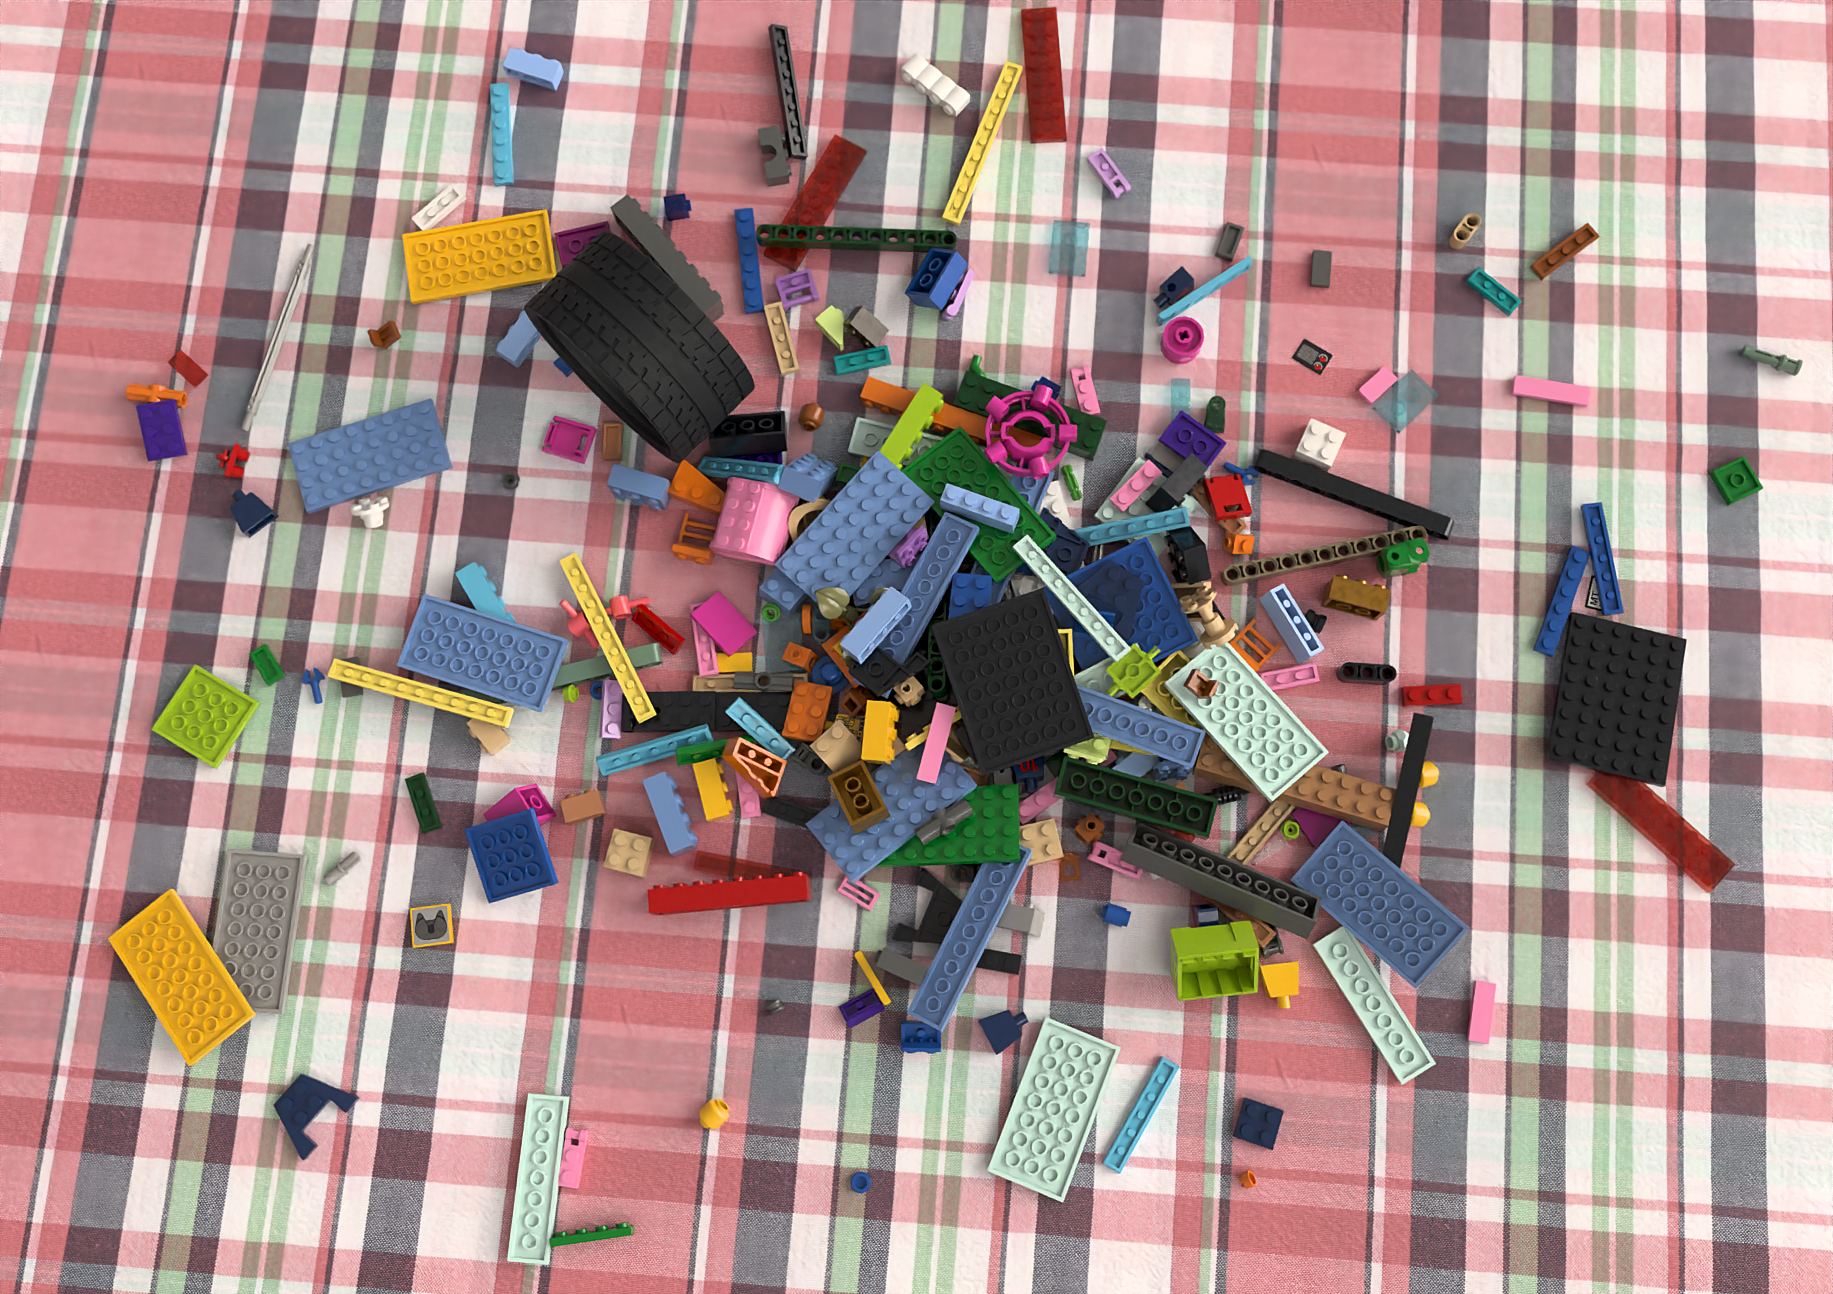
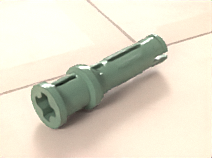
M1747 345L1742 348L1740 357L1771 365L1777 371H1787L1792 373L1793 376L1799 373L1803 363L1800 359L1793 360L1787 358V355L1784 354L1780 356Z

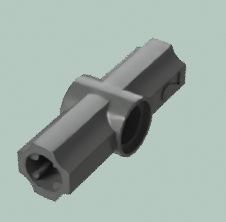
M735 672L734 689L760 690L762 692H793L794 675ZM761 678L769 679L766 686L759 685Z
M963 798L948 809L943 808L935 812L929 821L914 831L921 843L925 845L939 835H946L953 831L958 823L974 814L965 798Z

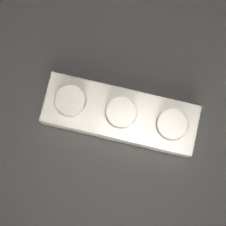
M452 184L411 219L422 231L430 230L466 198Z

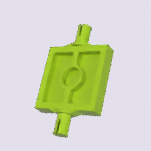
M1133 644L1130 647L1131 651L1118 662H1113L1105 670L1114 681V684L1106 690L1111 697L1121 689L1133 699L1161 673L1152 660L1161 652L1155 645L1146 653Z

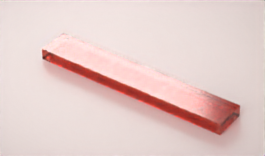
M697 850L693 868L694 870L732 878L744 877L747 880H752V876L763 875L766 878H772V874H783L788 877L791 876L792 872H803ZM803 872L805 873V875L809 876L810 879L812 878V873Z

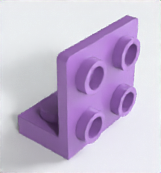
M923 525L918 530L912 527L889 552L888 557L904 570L916 561V557L921 552L923 553L929 542L926 528Z

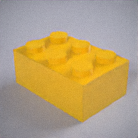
M867 700L861 759L867 763L891 765V761L895 759L893 741L897 740L895 721L898 722L899 710L891 702Z

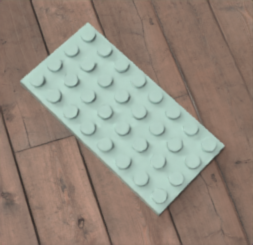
M1228 642L1219 647H1216L1215 644L1211 645L1212 649H1205L1166 681L1164 686L1271 803L1329 752ZM1192 669L1199 670L1210 680L1220 682L1217 692L1213 697L1199 699L1183 686Z
M1045 1017L987 1171L1063 1202L1121 1047Z

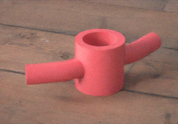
M626 595L616 596L609 600L610 607L604 609L607 615L613 614V619H624L632 615L631 608L638 607L641 604L650 605V599L646 597L629 601Z
M565 599L561 600L559 605L571 617L567 621L569 630L577 637L584 634L592 649H598L600 645L590 630L592 627L584 611L578 614Z

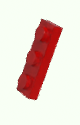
M641 604L637 607L631 620L671 654H677L685 639L645 605Z
M1461 684L1403 686L1401 688L1403 707L1463 703Z

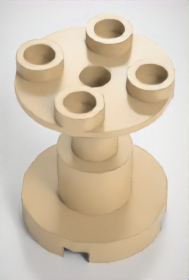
M1205 585L1198 588L1192 596L1183 598L1180 604L1182 605L1181 611L1185 614L1196 611L1200 613L1203 618L1201 624L1205 629L1200 637V641L1206 649H1212L1211 645L1215 644L1216 647H1219L1230 641L1235 636L1234 630L1238 631V626L1233 619L1222 620L1218 613L1212 612L1208 604L1215 598L1217 592L1214 588H1207Z

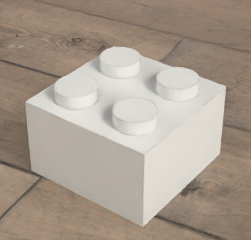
M1311 418L1292 458L1328 472L1346 433Z

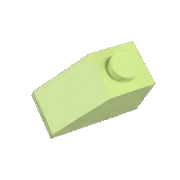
M831 305L815 319L817 328L842 351L844 349L845 326L843 323L845 316L840 309H835Z

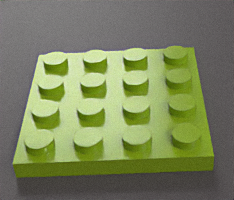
M195 664L151 730L218 769L261 703Z

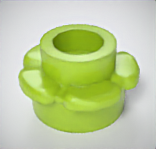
M573 684L565 686L563 689L564 700L574 703L579 698L578 688Z
M1288 820L1280 828L1283 837L1287 840L1296 839L1299 836L1300 827L1296 822Z

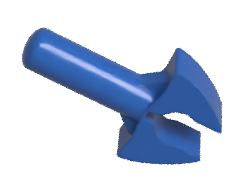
M1225 462L1223 465L1224 469L1234 474H1240L1244 486L1255 484V481L1249 479L1247 475H1252L1255 478L1259 476L1252 465H1249L1248 469L1244 470L1229 462Z
M313 667L315 677L312 680L310 678V671L306 669L302 683L311 685L314 702L320 704L323 700L319 682L324 680L325 676Z

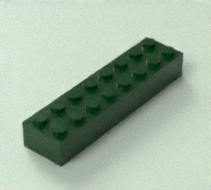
M966 371L953 406L988 418L990 413L985 408L994 396L1002 400L1010 394L1023 390ZM1025 404L1026 410H1027V409L1036 410V409L1030 408V404ZM1060 404L1069 418L1070 425H1077L1076 442L1069 443L1067 452L1093 461L1106 428L1107 420ZM1021 405L1009 408V413L1002 422H1005L1013 413L1022 410ZM1048 410L1046 413L1038 411L1045 415L1052 424H1055L1056 434H1058L1060 424L1058 419ZM1022 420L1016 422L1013 426L1044 438L1049 437L1046 433V428H1043L1041 422ZM1054 440L1053 447L1062 450L1063 447H1058V440Z
M1066 756L1062 760L1053 793L1055 798L1204 840L1209 838L1219 800Z

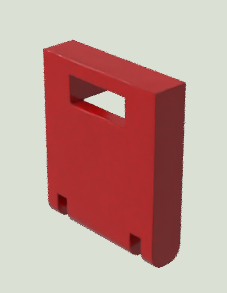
M1235 474L1234 477L1233 475L1203 479V487L1215 521L1250 517L1252 509L1240 474ZM1239 505L1236 509L1237 511L1225 512L1224 507Z

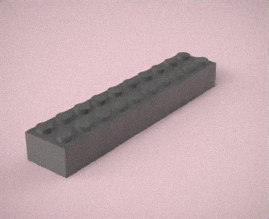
M1136 820L1120 860L1305 939L1309 937L1317 921L1321 897Z

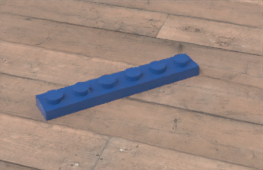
M753 207L735 209L746 314L763 313L764 305Z
M1602 502L1583 504L1580 507L1589 552H1591L1590 557L1602 616L1622 614L1624 610Z
M1575 546L1570 547L1534 645V651L1549 657L1554 656L1591 552Z

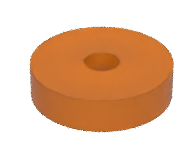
M803 604L802 626L804 635L813 634L812 604Z

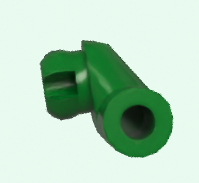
M973 355L969 372L986 377V374L979 367L982 357Z

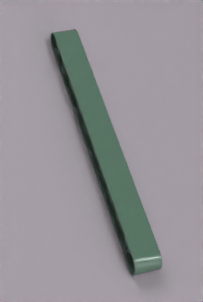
M658 643L625 650L635 671L663 663ZM605 655L562 665L559 668L551 691L563 689L571 684L575 686L612 677L615 674ZM469 689L456 692L495 704L506 703V701Z

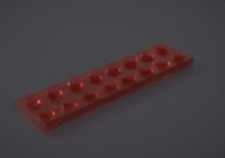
M1057 8L1021 9L1030 144L1066 142L1067 133Z
M835 134L780 225L824 226L865 158L867 150ZM780 234L778 237L784 239L787 235ZM801 234L797 238L804 239L806 236ZM767 247L763 254L774 262L796 272L808 253L809 248Z
M1598 771L1587 782L1586 785L1706 893H1711L1736 865L1645 783Z

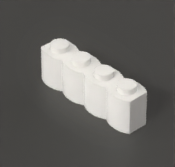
M916 53L901 68L902 79L908 84L915 85L919 93L928 95L930 101L935 105L942 106L948 115L957 117L970 102V95L963 88L956 85L950 78L943 75L931 64H928L924 58Z

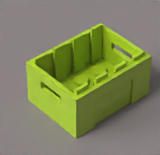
M1250 920L1230 922V924L1170 929V974L1178 1001L1258 993L1259 946Z

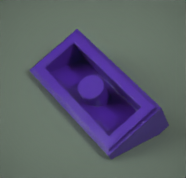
M874 988L839 1006L849 1028H853L885 1009Z

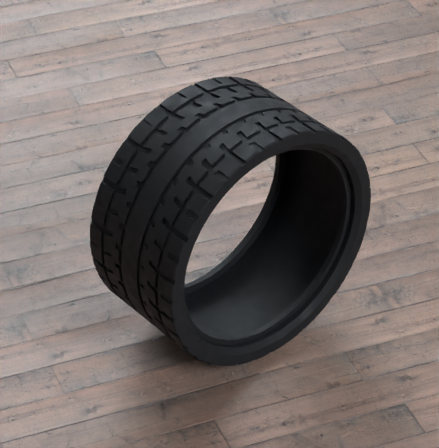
M600 232L589 245L578 253L555 278L547 283L524 306L528 318L537 331L581 381L636 434L659 453L675 463H681L755 388L752 375L739 354L697 304L650 259L631 244L611 232Z

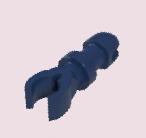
M1145 453L1144 458L1150 460L1162 472V475L1168 479L1173 472L1162 467L1160 462L1157 463L1152 455Z

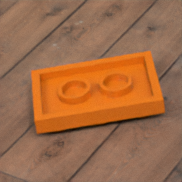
M795 680L782 736L812 743L815 742L824 732L834 690L833 687Z

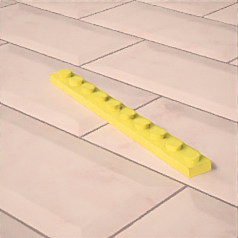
M1009 61L1005 62L942 216L943 221L957 226L960 225L1023 71V66Z
M573 553L559 560L637 721L641 723L657 715L577 553Z
M335 658L328 673V677L505 728H508L514 712L512 708Z

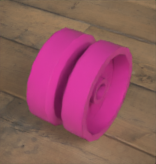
M1186 316L1177 317L1165 326L1160 342L1161 352L1172 363L1187 364L1198 356L1204 341V331L1201 325L1193 318Z

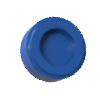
M865 1172L855 1173L851 1179L852 1189L857 1193L868 1191L871 1186L870 1176Z

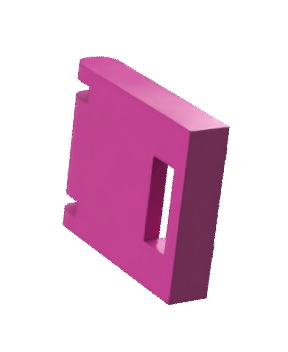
M554 416L553 421L560 424L551 423L544 440V444L551 448L543 446L541 450L554 456L585 464L597 432L596 428ZM583 436H586L588 438L582 452L578 449Z

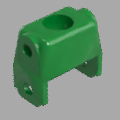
M1420 537L1385 547L1376 557L1377 570L1381 577L1389 578L1418 572L1417 569L1420 567V564L1428 562L1430 557L1426 541ZM1416 548H1422L1423 553L1418 554Z

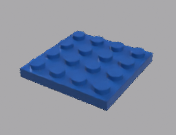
M534 807L464 829L488 903L559 883Z

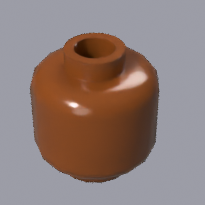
M816 403L805 404L800 411L799 424L805 431L812 432L818 430L823 422L824 410Z

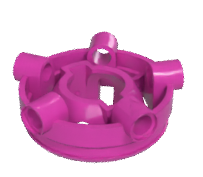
M1037 385L1035 391L1016 392L1002 400L996 396L991 399L985 408L990 414L985 430L987 448L984 449V453L991 464L997 463L1003 470L1016 476L1041 479L1050 475L1049 471L1061 462L1068 450L1069 443L1076 442L1077 425H1070L1069 418L1063 407L1051 398L1053 392L1051 388ZM1025 404H1030V408H1033V409H1036V410H1030V409H1027V410H1026ZM1021 405L1022 410L1013 413L1005 422H1002L1008 415L1009 408ZM1048 410L1058 419L1060 423L1058 434H1056L1055 424H1052L1045 415L1038 411L1046 413ZM1032 420L1037 423L1041 422L1043 428H1046V433L1049 437L1043 438L1036 446L1024 447L1019 445L1013 436H1007L1006 434L1016 422ZM1002 422L1001 432L992 431L994 423L999 425ZM991 437L1000 438V441L992 444ZM1054 440H1058V447L1063 448L1057 458L1047 465L1043 455L1044 453L1049 455L1052 451ZM1008 450L1012 455L1011 460L1018 463L1019 468L1005 462L1007 461ZM1023 465H1028V469H1022Z

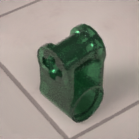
M1214 396L1209 400L1206 407L1204 427L1213 433L1223 434L1225 429L1226 403L1221 396Z

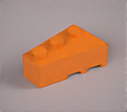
M685 459L680 463L668 490L671 498L718 517L720 516L726 495Z

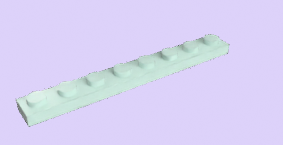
M1028 535L1013 546L1012 549L1115 663L1131 651V648Z

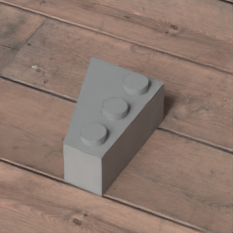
M1009 900L996 927L1040 937L1045 914L1034 909V905L1023 903V906H1018L1015 901Z

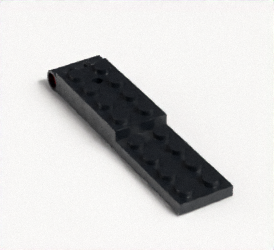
M646 692L654 710L661 709V712L641 723L637 721L625 694L622 693L621 732H681L704 724L708 725L710 732H744L746 730L725 712L738 697L746 702L774 729L783 731L792 692Z

